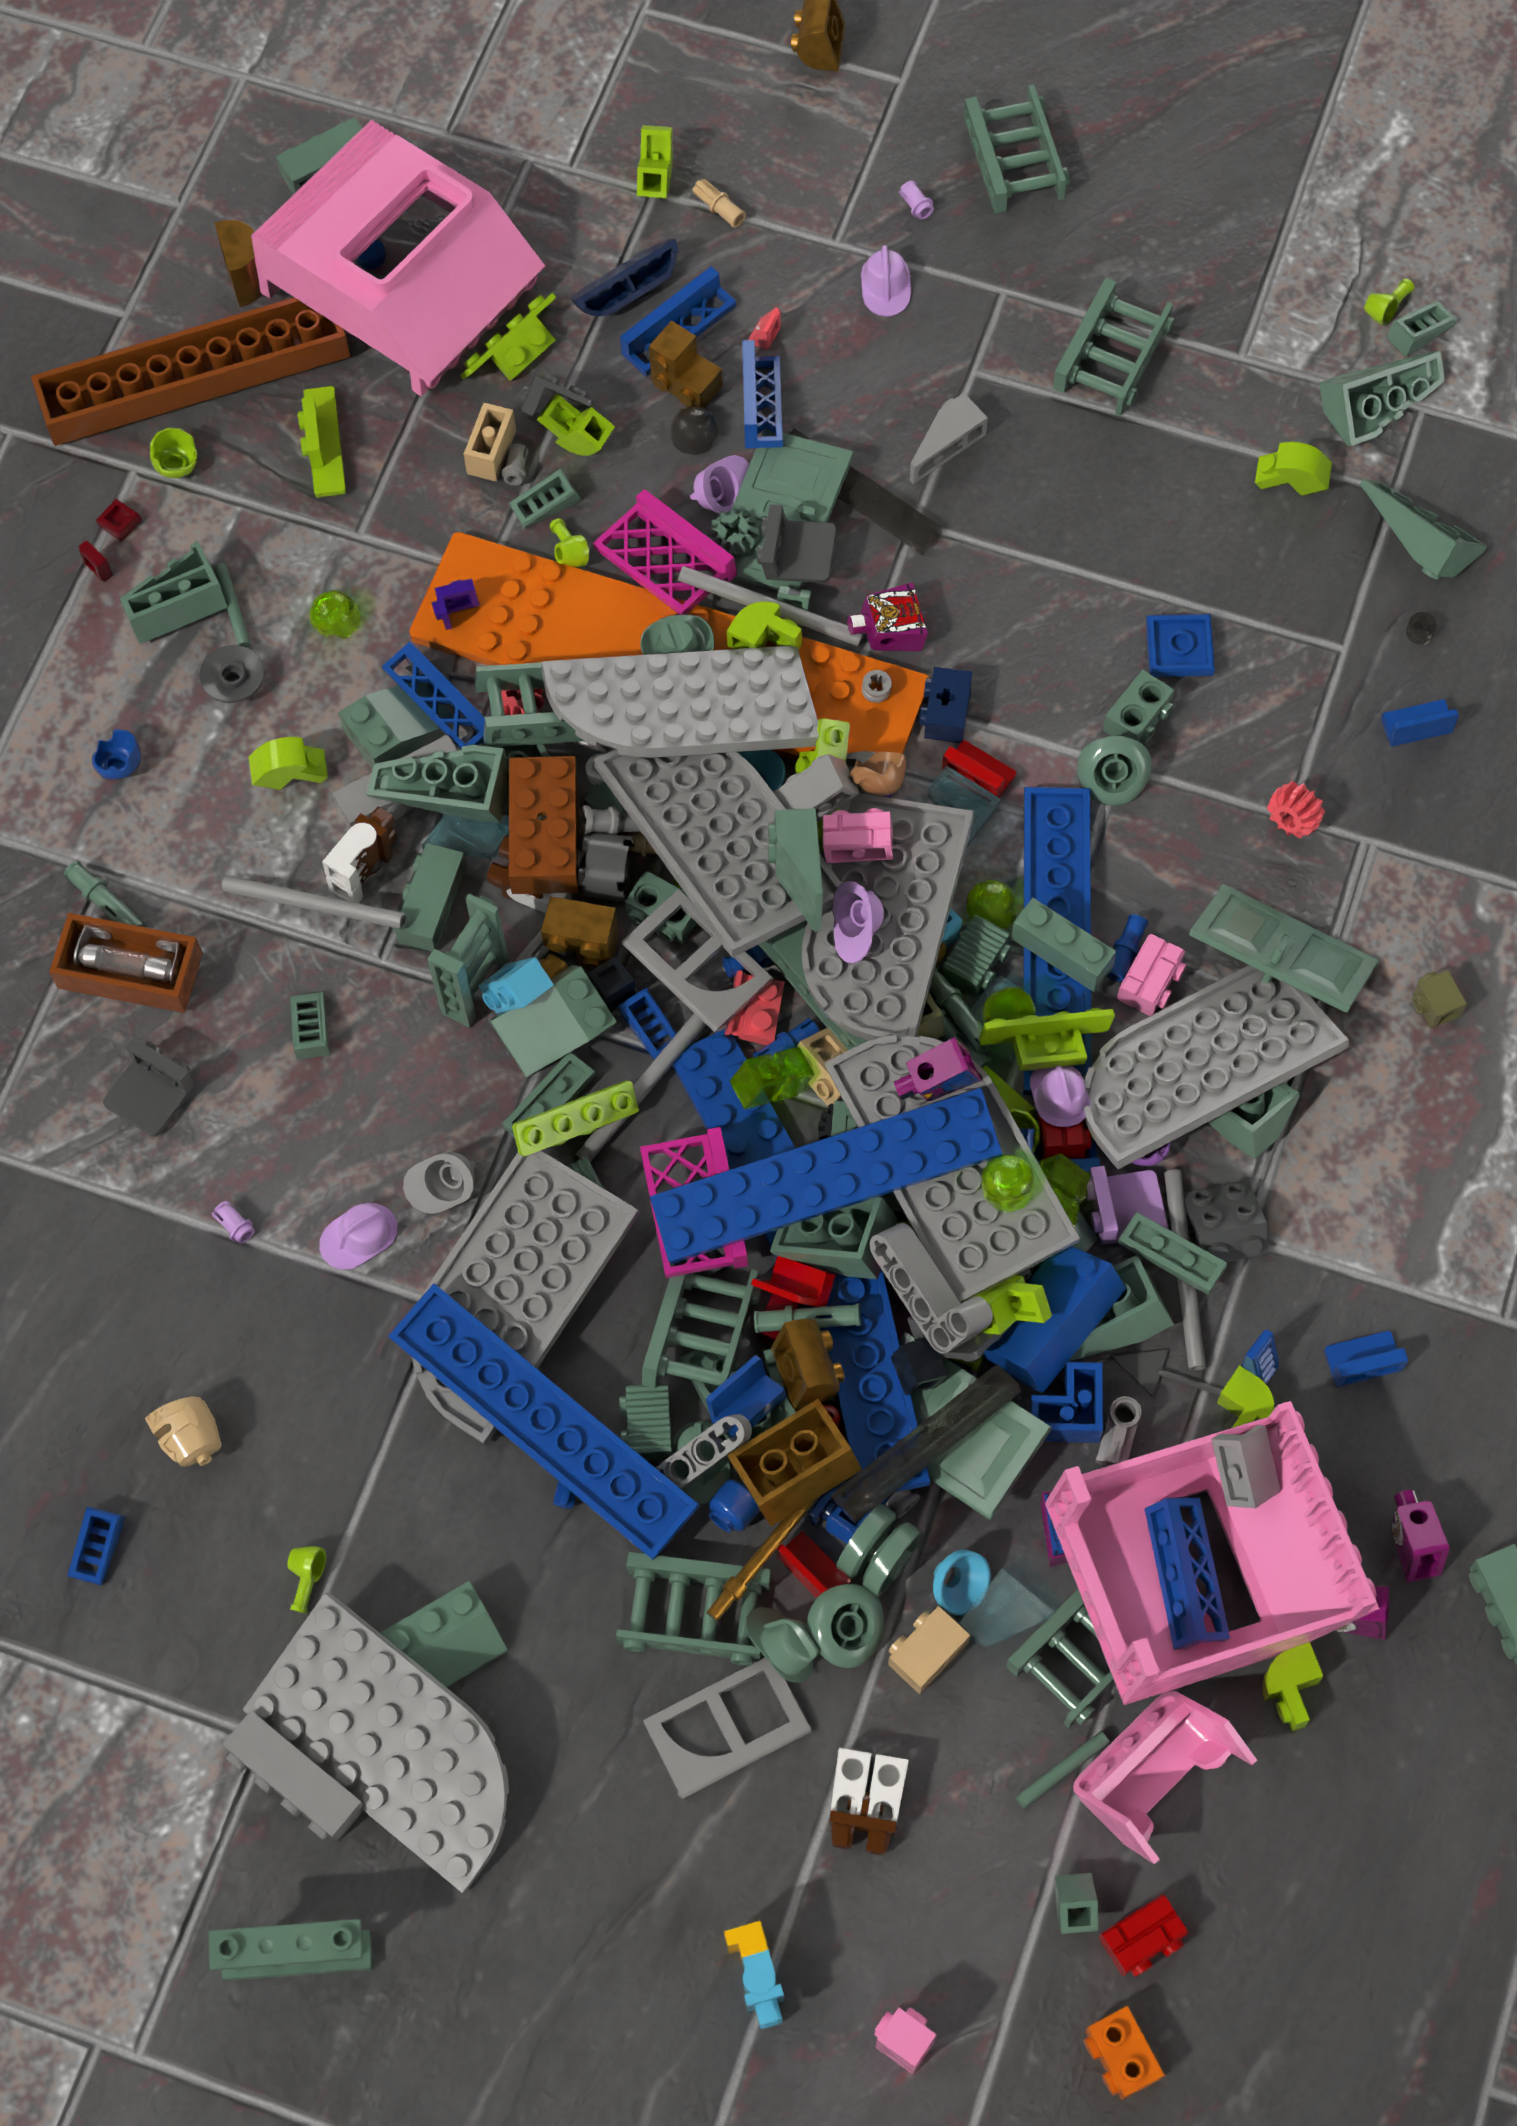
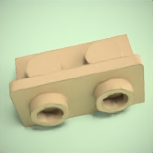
M829 1028L800 1041L793 1056L790 1058V1064L795 1068L796 1072L803 1077L827 1106L831 1103L834 1105V1100L838 1101L842 1097L824 1063L848 1051Z

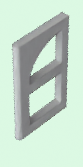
M679 889L624 938L621 943L715 1033L720 1031L772 982V976L744 951L734 958L754 976L746 983L724 991L703 990L688 983L687 980L722 948L725 950L726 948L692 901ZM682 908L711 938L681 966L674 970L645 941Z
M766 1658L643 1720L678 1790V1796L682 1799L812 1732L811 1725L806 1721L786 1680L777 1673ZM765 1673L790 1722L745 1745L720 1695ZM707 1703L732 1752L713 1757L691 1753L674 1742L662 1725Z

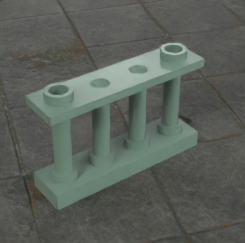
M1035 85L1028 86L1027 102L985 110V108H980L977 97L965 99L964 121L995 214L1006 211L1007 198H1011V194L1054 186L1058 200H1062L1065 198L1066 186L1070 184L1068 170L1066 167L1062 168L1044 115L1046 110L1043 96H1038ZM1030 114L1034 125L993 134L992 131L988 132L986 127L989 122ZM1038 138L1042 149L1001 158L1000 155L996 156L994 152L996 146ZM1045 161L1050 173L1013 182L1004 180L1002 176L1003 170Z
M1105 278L1055 370L1053 389L1065 393L1069 383L1079 382L1116 397L1115 414L1121 416L1126 405L1132 406L1138 392L1136 386L1163 335L1168 336L1170 334L1175 318L1171 317L1173 304L1167 302L1159 316L1119 300V296L1115 295L1117 282ZM1115 311L1153 326L1154 329L1149 338L1146 339L1108 324L1104 318L1108 312L1112 314ZM1102 334L1142 351L1136 363L1093 346L1094 343L1092 341L1095 335L1100 337ZM1082 359H1093L1126 372L1129 376L1124 385L1120 386L1081 370L1079 365Z
M542 662L476 667L475 691L476 693L488 692L492 716L485 717L483 738L485 746L506 747L584 741L575 735L576 730L566 723L565 720L561 722L554 712L537 713L533 689L545 688L541 671ZM520 690L524 714L505 715L501 691Z
M468 894L466 904L470 920L450 952L442 953L433 949L427 961L441 1014L471 1028L477 1018L472 997L479 988L478 985L482 983L494 963L503 967L506 962H509L499 908L487 897L480 896L477 898Z
M689 1259L676 1262L674 1266L686 1264ZM751 1269L747 1285L695 1273L670 1277L642 1367V1386L656 1389L659 1376L665 1377L666 1374L718 1385L719 1387L736 1372L734 1367L752 1305L758 1306L761 1299L762 1289L751 1285L753 1278L758 1279V1270ZM693 1287L741 1298L743 1300L739 1314L688 1303L687 1298H683L685 1289L691 1290ZM683 1316L735 1328L729 1343L678 1331V1327H675L676 1319H683ZM675 1345L723 1355L726 1356L723 1370L720 1372L672 1361L670 1356H666L668 1347L674 1348Z
M628 1552L627 1571L628 1574L634 1575L636 1587L629 1631L617 1629L616 1632L617 1643L623 1645V1649L632 1652H644L645 1648L724 1657L731 1658V1663L742 1666H750L752 1661L757 1662L761 1659V1652L756 1646H751V1639L747 1634L745 1624L748 1614L756 1608L757 1595H760L761 1591H770L771 1569L761 1568L746 1586L748 1590L742 1597L737 1642L732 1644L715 1641L718 1621L711 1618L707 1614V1610L721 1595V1592L724 1591L722 1587L731 1576L735 1577L744 1566L659 1555L652 1560L646 1554ZM655 1578L669 1579V1583L672 1584L665 1635L644 1633L650 1584L655 1581ZM690 1582L705 1584L704 1587L707 1588L701 1640L679 1637L686 1586H690Z
M1079 1589L1008 1659L1006 1668L1015 1677L1023 1670L1027 1674L1031 1672L1071 1711L1064 1721L1068 1728L1076 1721L1082 1725L1096 1710L1091 1705L1115 1682L1111 1671L1105 1675L1066 1637L1067 1632L1064 1629L1073 1620L1077 1624L1082 1622L1097 1637ZM1048 1645L1052 1649L1057 1647L1096 1685L1082 1701L1041 1662L1043 1658L1039 1654Z
M361 1919L209 1931V1970H222L223 1981L373 1970L372 1933L370 1930H362Z

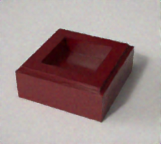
M116 498L96 519V522L100 528L122 542L142 519L139 513Z
M85 540L78 546L83 563L101 581L105 582L113 576L107 559L89 541Z

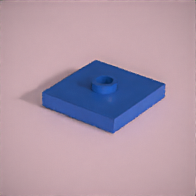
M1211 614L1146 616L1149 674L1154 677L1214 676Z

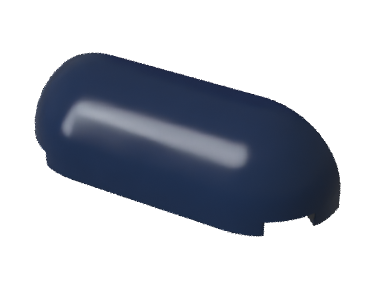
M669 239L642 251L578 291L571 298L572 302L579 310L592 316H607L616 312L658 286L673 274L674 271L672 270L676 262V253H678L676 240Z

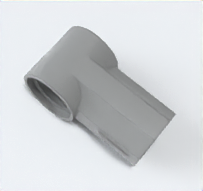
M1127 1396L1119 1397L1112 1403L1109 1409L1095 1460L1096 1463L1103 1467L1126 1461L1129 1458L1142 1412L1140 1404L1135 1399ZM1121 1408L1127 1409L1132 1413L1133 1420L1123 1423L1116 1418L1115 1411Z

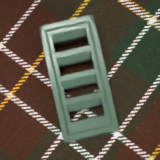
M1435 301L1394 320L1387 338L1404 356H1407L1454 326L1457 319L1438 301ZM1431 314L1439 321L1438 323L1430 316Z
M560 468L509 502L524 528L527 529L573 506L581 498ZM560 487L565 491L561 495L556 490ZM548 493H551L554 497L550 502L545 496ZM538 498L544 505L540 509H538L534 502ZM526 504H528L531 510L533 511V513L529 516L522 507Z
M323 992L290 996L293 1046L297 1060L330 1055ZM317 1002V1007L300 1010L298 1008V1005ZM318 1014V1018L300 1020L299 1017ZM319 1025L318 1029L301 1031V1027ZM305 1037H320V1039L302 1042V1038Z

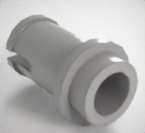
M512 444L508 449L507 464L502 469V476L507 484L518 486L522 484V481L527 476L525 465L529 451L528 448L525 449L524 445Z

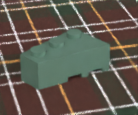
M198 540L190 545L191 550L180 559L173 558L167 563L168 568L156 577L150 575L120 598L139 644L228 608L220 584Z

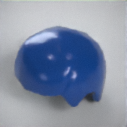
M121 729L113 730L112 738L104 741L100 739L96 752L92 756V765L95 771L108 780L122 779L131 775L141 762V751L135 736L130 731Z

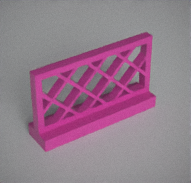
M645 489L636 496L637 503L593 542V547L596 551L679 615H687L710 593L685 583H673V573L681 572L682 566L697 571L709 570L715 574L713 577L730 582L737 576L735 559L730 553ZM637 516L646 522V529L629 530V524ZM665 536L669 539V546L651 547V537ZM646 537L645 548L629 549V538ZM612 539H624V549L610 550L606 545ZM687 553L691 556V563L673 564V554ZM669 554V565L651 566V555ZM646 556V566L632 567L629 564V557ZM669 573V583L654 584L651 581V574ZM691 590V597L683 604H680L673 598V591Z
M721 1127L707 1129V1134L640 1147L649 1197L656 1194L664 1181L677 1188L692 1183L697 1175L707 1178L729 1170ZM702 1145L704 1156L697 1166L682 1158L687 1148ZM664 1153L672 1158V1160L662 1173L650 1165L649 1155ZM677 1162L693 1171L683 1185L668 1176ZM705 1164L707 1166L708 1173L702 1170ZM653 1175L658 1177V1180L655 1184L653 1180ZM651 1203L666 1278L734 1265V1269L748 1266L745 1242L741 1241L723 1247L725 1257L710 1259L701 1254L689 1258L686 1264L671 1267Z

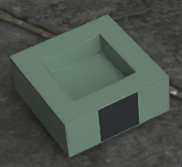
M780 586L777 600L809 611L811 591Z

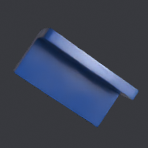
M1445 699L1385 712L1382 714L1381 721L1390 746L1393 747L1453 733L1459 714L1457 709L1449 710Z
M1390 1331L1329 1345L1324 1349L1336 1387L1403 1371L1408 1362L1405 1349H1397Z
M755 1355L706 1398L713 1424L726 1416L741 1414L749 1420L751 1427H754L787 1397L785 1389L765 1374L762 1359ZM736 1424L732 1425V1429L726 1433L729 1437L736 1436L735 1433L739 1430Z

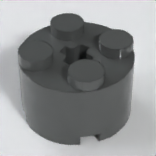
M593 832L592 835L584 836L582 854L586 855L585 867H580L578 887H582V893H585L586 898L625 902L627 897L624 892L630 893L635 856H628L629 847H635L634 837Z

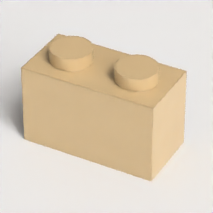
M483 403L464 451L468 475L497 482L508 454V449L516 433L512 409Z
M939 1606L932 1613L929 1610L924 1611L913 1624L916 1630L907 1639L902 1635L888 1650L892 1654L889 1657L888 1665L919 1695L969 1644L970 1634Z

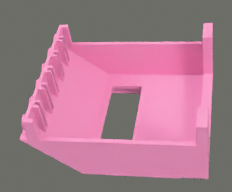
M370 120L251 235L260 292L270 299L282 289L410 371L412 391L421 397L439 383L440 378L449 368L452 369L458 364L460 357L468 349L476 346L479 338L488 329H492L497 324L499 318L506 310H511L515 306L518 298L526 290L529 291L534 287L537 281V274L545 267L490 192L397 134L394 135L393 132H389L388 129H385L373 120ZM421 195L450 212L384 279H377L353 264Z
M1291 1401L1277 1405L1267 1418L1081 1474L1079 1466L1066 1469L1046 1500V1508L1124 1705L1276 1657L1285 1650L1311 1642L1380 1609L1376 1601L1374 1584L1369 1578H1366L1361 1566L1362 1558L1360 1551L1355 1544H1352L1347 1533L1345 1516L1340 1510H1337L1332 1498L1333 1490L1331 1483L1326 1477H1323L1318 1465V1453L1315 1447L1309 1444L1304 1432L1303 1418L1298 1411H1295ZM1257 1425H1265L1280 1492L1257 1508L1227 1506L1211 1439L1218 1434L1244 1435ZM1206 1491L1212 1501L1260 1622L1230 1631V1639L1224 1642H1201L1187 1649H1174L1144 1508L1165 1498H1185ZM1205 1613L1203 1619L1206 1632H1216L1210 1616Z

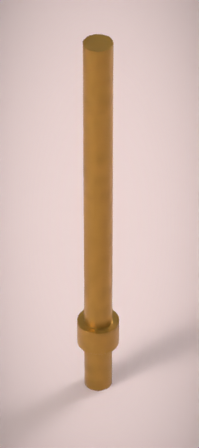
M819 1497L784 1518L735 1577L731 1576L722 1587L724 1591L707 1610V1614L711 1618L718 1621L734 1600L739 1601L748 1590L746 1586Z

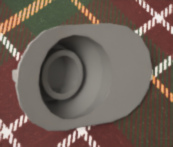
M449 1152L434 1155L415 1164L407 1171L404 1177L403 1190L406 1199L414 1208L429 1214L440 1213L463 1203L471 1197L474 1190V1168L477 1165L476 1161H469L462 1154Z

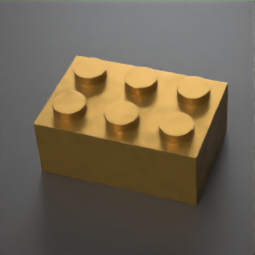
M816 1399L727 1454L770 1526L778 1523L862 1470L852 1449L819 1399Z

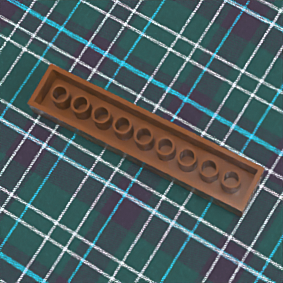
M293 297L32 375L31 379L53 445L57 446L350 357L343 328Z

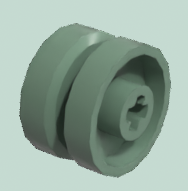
M883 1503L878 1504L864 1519L847 1543L837 1562V1568L850 1578L860 1575L866 1569L863 1576V1586L868 1588L877 1597L881 1596L900 1575L923 1536V1532L910 1522L900 1524L893 1531L896 1525L897 1513Z

